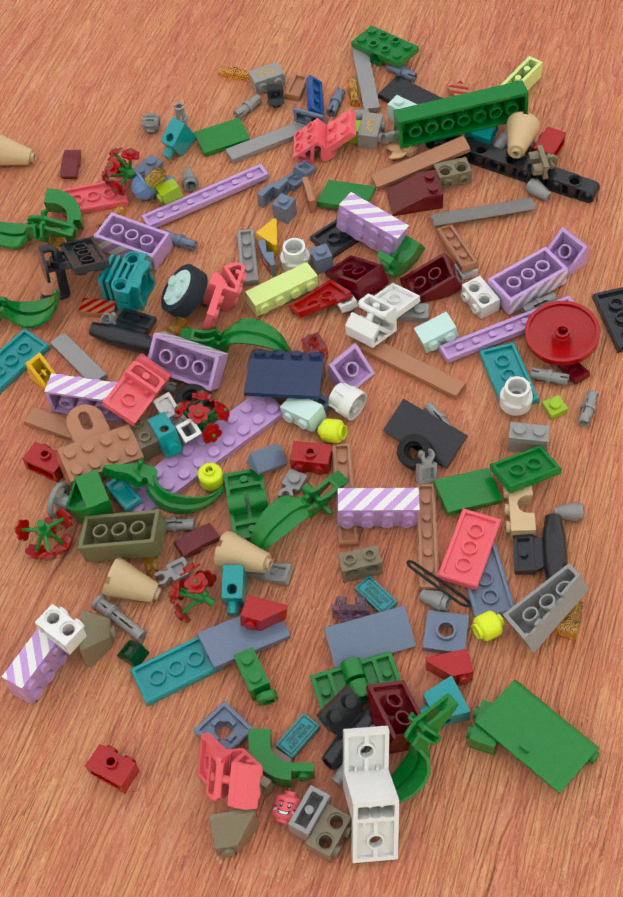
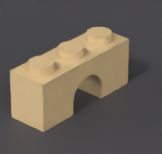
M532 485L513 493H509L503 487V498H507V504H504V513L509 518V521H506V533H510V541L513 540V535L533 534L535 536V513H526L519 509L521 506L532 504Z

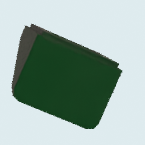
M128 640L117 654V657L135 667L143 663L149 655V651L141 643Z

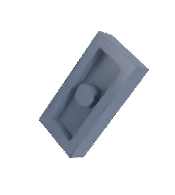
M151 154L136 166L134 171L151 177L163 168L164 164L163 161Z

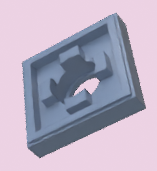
M428 610L422 651L448 653L465 649L469 615ZM442 625L443 627H453L454 632L452 635L445 637L439 633L438 628Z
M224 701L193 731L200 739L201 733H210L226 749L238 748L248 738V730L254 728ZM224 726L231 728L232 733L226 740H221L217 737L219 728Z

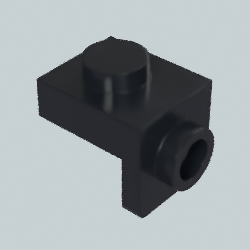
M282 84L267 85L269 106L274 108L281 107L284 104Z

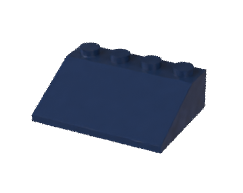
M264 349L252 350L249 358L244 396L319 400L325 377V353L317 351L307 353L298 350L292 352L283 350L265 351Z

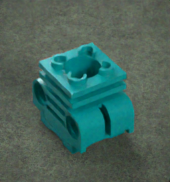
M131 251L125 254L123 260L120 255H117L115 259V255L111 254L108 259L110 267L105 268L98 276V284H100L104 300L116 301L120 313L124 308L137 311V309L145 310L147 298L156 285L155 278L151 273V261L146 260L147 253Z

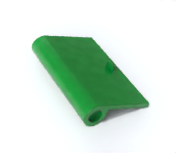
M516 679L511 682L475 722L477 726L559 794L584 765H587L589 762L594 764L600 756L598 752L600 747Z

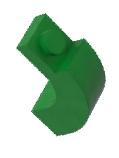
M47 188L44 199L48 212L64 214L67 216L66 222L75 225L72 238L66 237L67 242L74 241L75 237L78 236V229H84V219L78 202L65 191Z
M406 235L399 248L393 254L388 255L380 250L376 256L381 260L380 264L383 265L386 272L393 276H400L417 262L425 247Z
M271 729L248 730V744L251 756L262 765L263 776L270 779L272 783L293 788V779L301 782L315 779L314 763H290L282 761L272 752Z

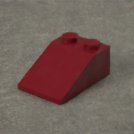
M437 170L419 172L387 189L393 216L443 208V191Z
M446 252L400 278L403 288L420 296L419 303L449 297L462 290L463 284L454 262Z
M352 255L325 272L328 278L351 291L354 298L358 300L367 294L372 295L382 290L388 284L383 265Z
M404 680L367 685L366 691L373 725L376 727L388 726L389 754L409 751L410 742L404 738L405 731L412 723L408 716L411 712H414L416 716L421 714L407 684Z

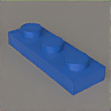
M309 75L306 78L308 111L324 115L322 82Z

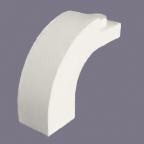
M169 392L152 402L159 414L162 412L166 413L175 427L182 445L202 434L197 424L193 423L192 419H187L184 414L180 418H174V409L177 404Z

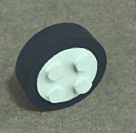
M185 264L176 270L163 290L161 297L162 309L178 319H183L189 316L199 304L204 308L207 307L206 304H203V297L208 284L206 273L192 264Z

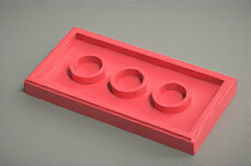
M123 178L114 181L120 183ZM106 182L62 189V191L69 193L75 198L82 214L129 206L127 192H125L124 196L115 194L111 187L106 185Z
M463 508L440 567L438 578L477 591L501 525V519Z

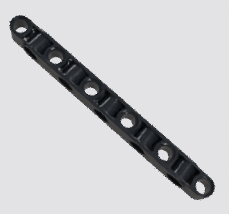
M461 135L431 141L425 144L429 149H433L451 140L461 137ZM467 137L465 139L470 147V152L454 158L466 157L469 164L528 183L532 178L539 179L549 191L586 203L593 202L600 190L598 182L557 167L549 168L547 171L548 179L543 180L542 175L533 176L532 164L537 163L529 164L527 157L513 158L506 150Z

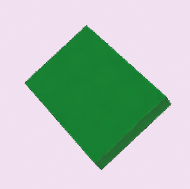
M240 118L194 132L205 157L226 151L227 148L250 140Z
M328 180L317 200V206L339 209V204L350 192L370 203L376 192V187Z
M541 445L490 464V470L509 493L562 473V468Z
M489 468L436 479L433 482L447 516L461 513L463 508L474 510L500 504L503 501Z

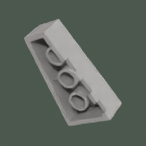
M568 563L505 612L503 616L516 634L535 653L589 588L582 576Z

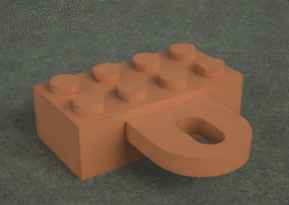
M88 404L76 406L69 412L66 427L73 443L57 448L56 459L70 491L75 477L97 469L101 480L108 478L101 475L103 465L138 463L140 458H144L129 424L110 430L103 413L97 407ZM79 416H88L93 427L90 430L83 429L78 419Z

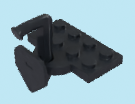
M93 236L61 243V251L51 244L38 246V256L43 275L47 283H51L49 273L55 272L60 300L67 299L70 296L66 275L67 269H72L75 275L81 276L91 271H103L105 268L110 267L109 260ZM51 252L49 260L45 261L44 253ZM41 294L40 300L53 296V294Z

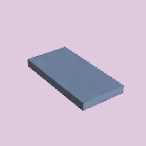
M495 541L477 591L465 587L474 618L489 610L503 616L505 612L514 606Z
M405 605L324 628L335 668L340 667V664L348 658L359 657L363 660L389 651L394 653L416 646Z
M240 616L197 633V637L215 671L234 663L233 655L251 647L254 648L255 653L290 639V633L283 621L262 631L248 630L244 626H240Z

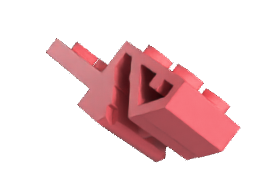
M350 109L342 113L335 120L330 121L328 125L317 118L309 122L301 130L296 131L294 134L293 158L299 163L303 160L308 163H314L315 150L320 151V159L323 162L335 156V149L356 136V112Z
M234 262L224 266L221 275L213 272L203 304L209 305V309L202 330H212L214 328L220 310L230 313L232 306L236 307L247 273H244L246 265Z
M141 353L127 368L102 405L134 426L168 383L172 374Z
M201 733L197 775L207 785L206 794L212 801L223 800L228 795L227 806L243 810L257 809L258 800L261 796L259 786L260 778L263 775L262 765L244 748L226 749L210 733Z

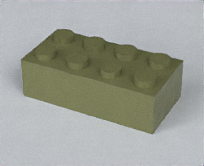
M160 509L85 516L78 550L86 562L115 560L118 557L131 559L162 556L167 522Z

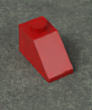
M248 595L240 615V626H244L248 630L262 631L287 618L288 605Z
M467 649L425 657L426 670L443 680L452 676L458 685H464L473 680L474 671Z

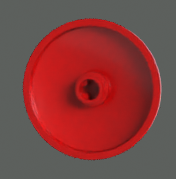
M553 301L538 307L529 316L525 325V341L529 350L538 359L552 365H573L587 359L596 350L600 339V325L595 315L585 306L571 301Z

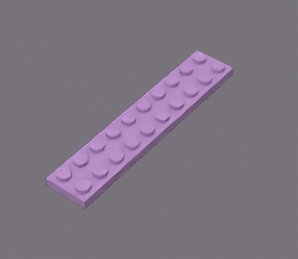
M249 397L229 412L230 417H228L229 420L227 422L219 419L212 424H218L219 429L222 431V435L217 438L216 442L206 444L203 441L204 437L200 435L183 445L182 452L165 458L154 466L158 470V484L166 491L179 495L198 480L197 473L202 465L210 462L219 465L283 418L280 409L281 405L272 397ZM129 484L143 501L141 505L130 512L159 509L149 498L144 486L137 490L133 485Z

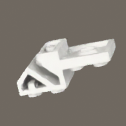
M394 283L375 296L367 294L358 302L359 307L367 312V316L364 317L352 312L345 325L346 334L374 348L397 331V318L418 304L420 296Z

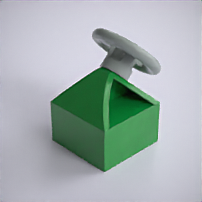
M97 469L75 477L71 492L67 482H59L53 488L47 504V513L52 519L58 518L56 511L59 508L68 511L69 514L83 523L85 516L114 513ZM53 504L56 505L55 513L53 512Z

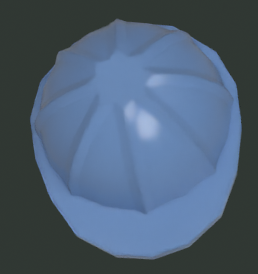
M136 172V177L131 184V190L135 197L140 200L154 199V196L158 194L155 187L171 178L175 180V178L164 176L160 180H154L147 175H140Z

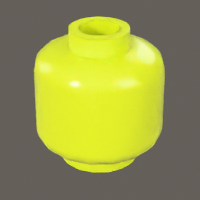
M327 418L318 426V435L325 443L339 444L347 436V426L344 425L342 420Z
M210 462L205 463L199 468L197 473L198 480L204 490L216 491L223 485L224 477L219 465Z
M490 610L474 618L472 624L473 633L477 639L488 642L503 633L504 620L500 614Z

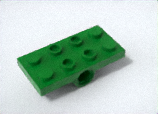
M372 25L351 41V46L368 54L370 60L376 66L386 62L400 68L419 52V46Z
M253 469L225 473L223 476L232 531L250 541L257 520L268 507L263 474L258 475Z
M391 651L363 660L359 657L348 658L340 664V667L310 675L320 710L345 685L353 689L361 700V705L369 703L366 691L367 685L401 680Z

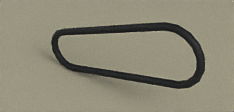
M407 560L406 564L411 570L463 607H471L470 601L463 594L418 563ZM411 564L417 566L419 569H421L422 571L433 577L435 580H437L438 582L452 590L454 593L462 597L468 603V605L454 598L452 595H450L448 592H446L432 580H430L417 569H415Z

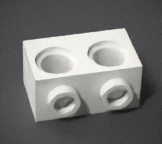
M481 276L462 284V300L468 303L472 312L477 314L480 319L499 311L500 298Z
M52 604L35 621L39 632L70 655L87 637L84 630L85 625L79 619L75 618L73 620L69 617L70 614L63 607L57 608ZM54 620H58L57 623L51 624ZM74 631L72 635L66 636L67 633Z

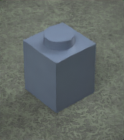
M281 193L272 203L273 217L288 224L297 213L296 200Z
M327 244L310 248L311 263L317 275L333 267V257Z

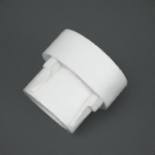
M290 238L284 241L280 260L281 267L285 272L305 262L310 265V254L303 239Z
M519 376L510 377L506 381L505 386L500 392L499 401L500 407L505 413L519 416L530 410L533 399L530 382Z
M339 383L334 387L329 396V406L346 419L354 420L366 404L367 393L355 386Z

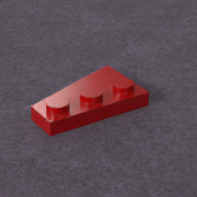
M330 279L289 305V309L293 314L302 318L353 297L351 291Z

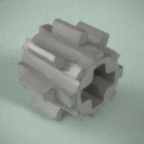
M146 113L147 115H143V130H147V132L160 130L159 115H156V113Z

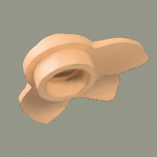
M392 142L386 146V149L392 151L389 159L413 156L417 153L418 148L417 145L400 149L397 142Z

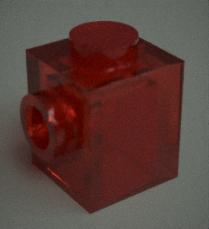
M318 332L309 334L301 339L304 352L317 351L325 353V359L328 358V347Z

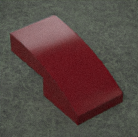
M64 150L60 170L61 179H78L81 150Z
M580 363L566 366L557 365L562 373L570 374L569 380L574 385L590 377V371Z
M208 523L180 537L174 542V546L182 557L187 558L200 553L203 547L219 542L220 536L213 526Z

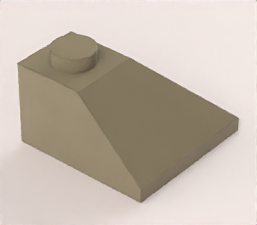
M81 611V622L85 625L84 630L87 637L80 643V652L87 666L93 667L113 647V639L117 638L116 626L112 625L110 618Z
M241 809L209 815L217 855L222 857H231L235 853L240 852L259 827L255 809Z

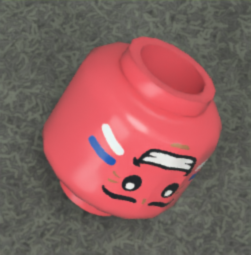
M285 790L284 794L276 795L272 808V816L276 818V822L288 825L302 801L297 798L298 793Z

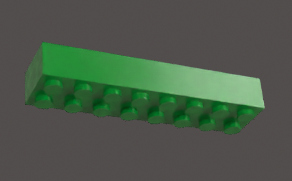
M521 80L393 110L395 138L401 149L504 125L513 113L523 112V114L528 115L529 92Z

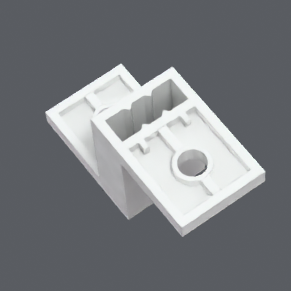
M388 726L343 729V790L352 818V862L362 863L398 859L399 798L389 772ZM365 746L372 747L367 753L360 752ZM374 836L381 837L377 842L369 841Z

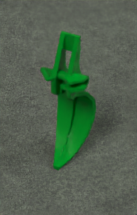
M47 209L42 210L40 215H29L27 223L0 221V247L9 249L20 248L33 237L40 242L47 236L72 238L75 225L49 218L47 216Z
M54 289L53 296L28 302L11 301L6 297H0V321L4 318L22 328H34L43 325L51 318L59 306V291Z
M252 318L240 319L224 329L223 332L218 331L217 327H214L212 330L181 328L179 336L225 353L228 352L229 345L233 344L256 345L272 350L292 352L285 338L273 326Z
M140 458L138 463L103 465L101 474L110 479L128 482L137 490L144 486L149 498L159 509L167 513L180 515L195 513L209 507L221 496L225 488L221 486L216 492L200 497L173 494L158 484V470L153 466L144 464V458Z
M337 470L315 488L309 483L305 484L301 490L303 496L296 498L293 495H285L274 500L257 520L250 542L265 551L306 518H313L321 511L324 514L333 515V511L327 506L337 495L338 488H343L349 480ZM330 484L334 486L331 491L320 497Z
M448 693L422 714L416 716L414 712H411L408 716L412 723L405 731L404 738L410 742L409 751L398 768L391 774L399 798V804L415 796L429 779L431 774L429 744L436 745L440 742L441 735L439 732L442 726L459 705Z

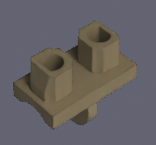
M537 145V151L528 152L529 164L537 163L532 164L533 176L542 175L543 180L548 179L547 171L549 168L553 169L558 162L557 156L550 153L545 154L542 145Z

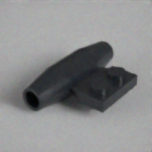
M124 308L116 319V324L93 322L89 328V335L117 348L134 353L149 354L152 337L146 334H149L153 329L157 319L155 316Z
M551 513L545 516L542 538L533 534L513 535L515 575L535 574L544 569L546 580H548L568 564L567 539L559 514Z
M347 685L316 714L328 732L337 735L321 758L324 764L331 770L337 769L343 763V729L364 728L373 725L370 706L362 710L361 700L353 689Z

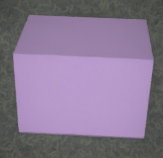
M562 227L548 246V249L568 268L567 276H570L587 263L589 247L566 228Z
M356 343L328 364L329 381L335 386L339 383H346L358 388L375 374Z

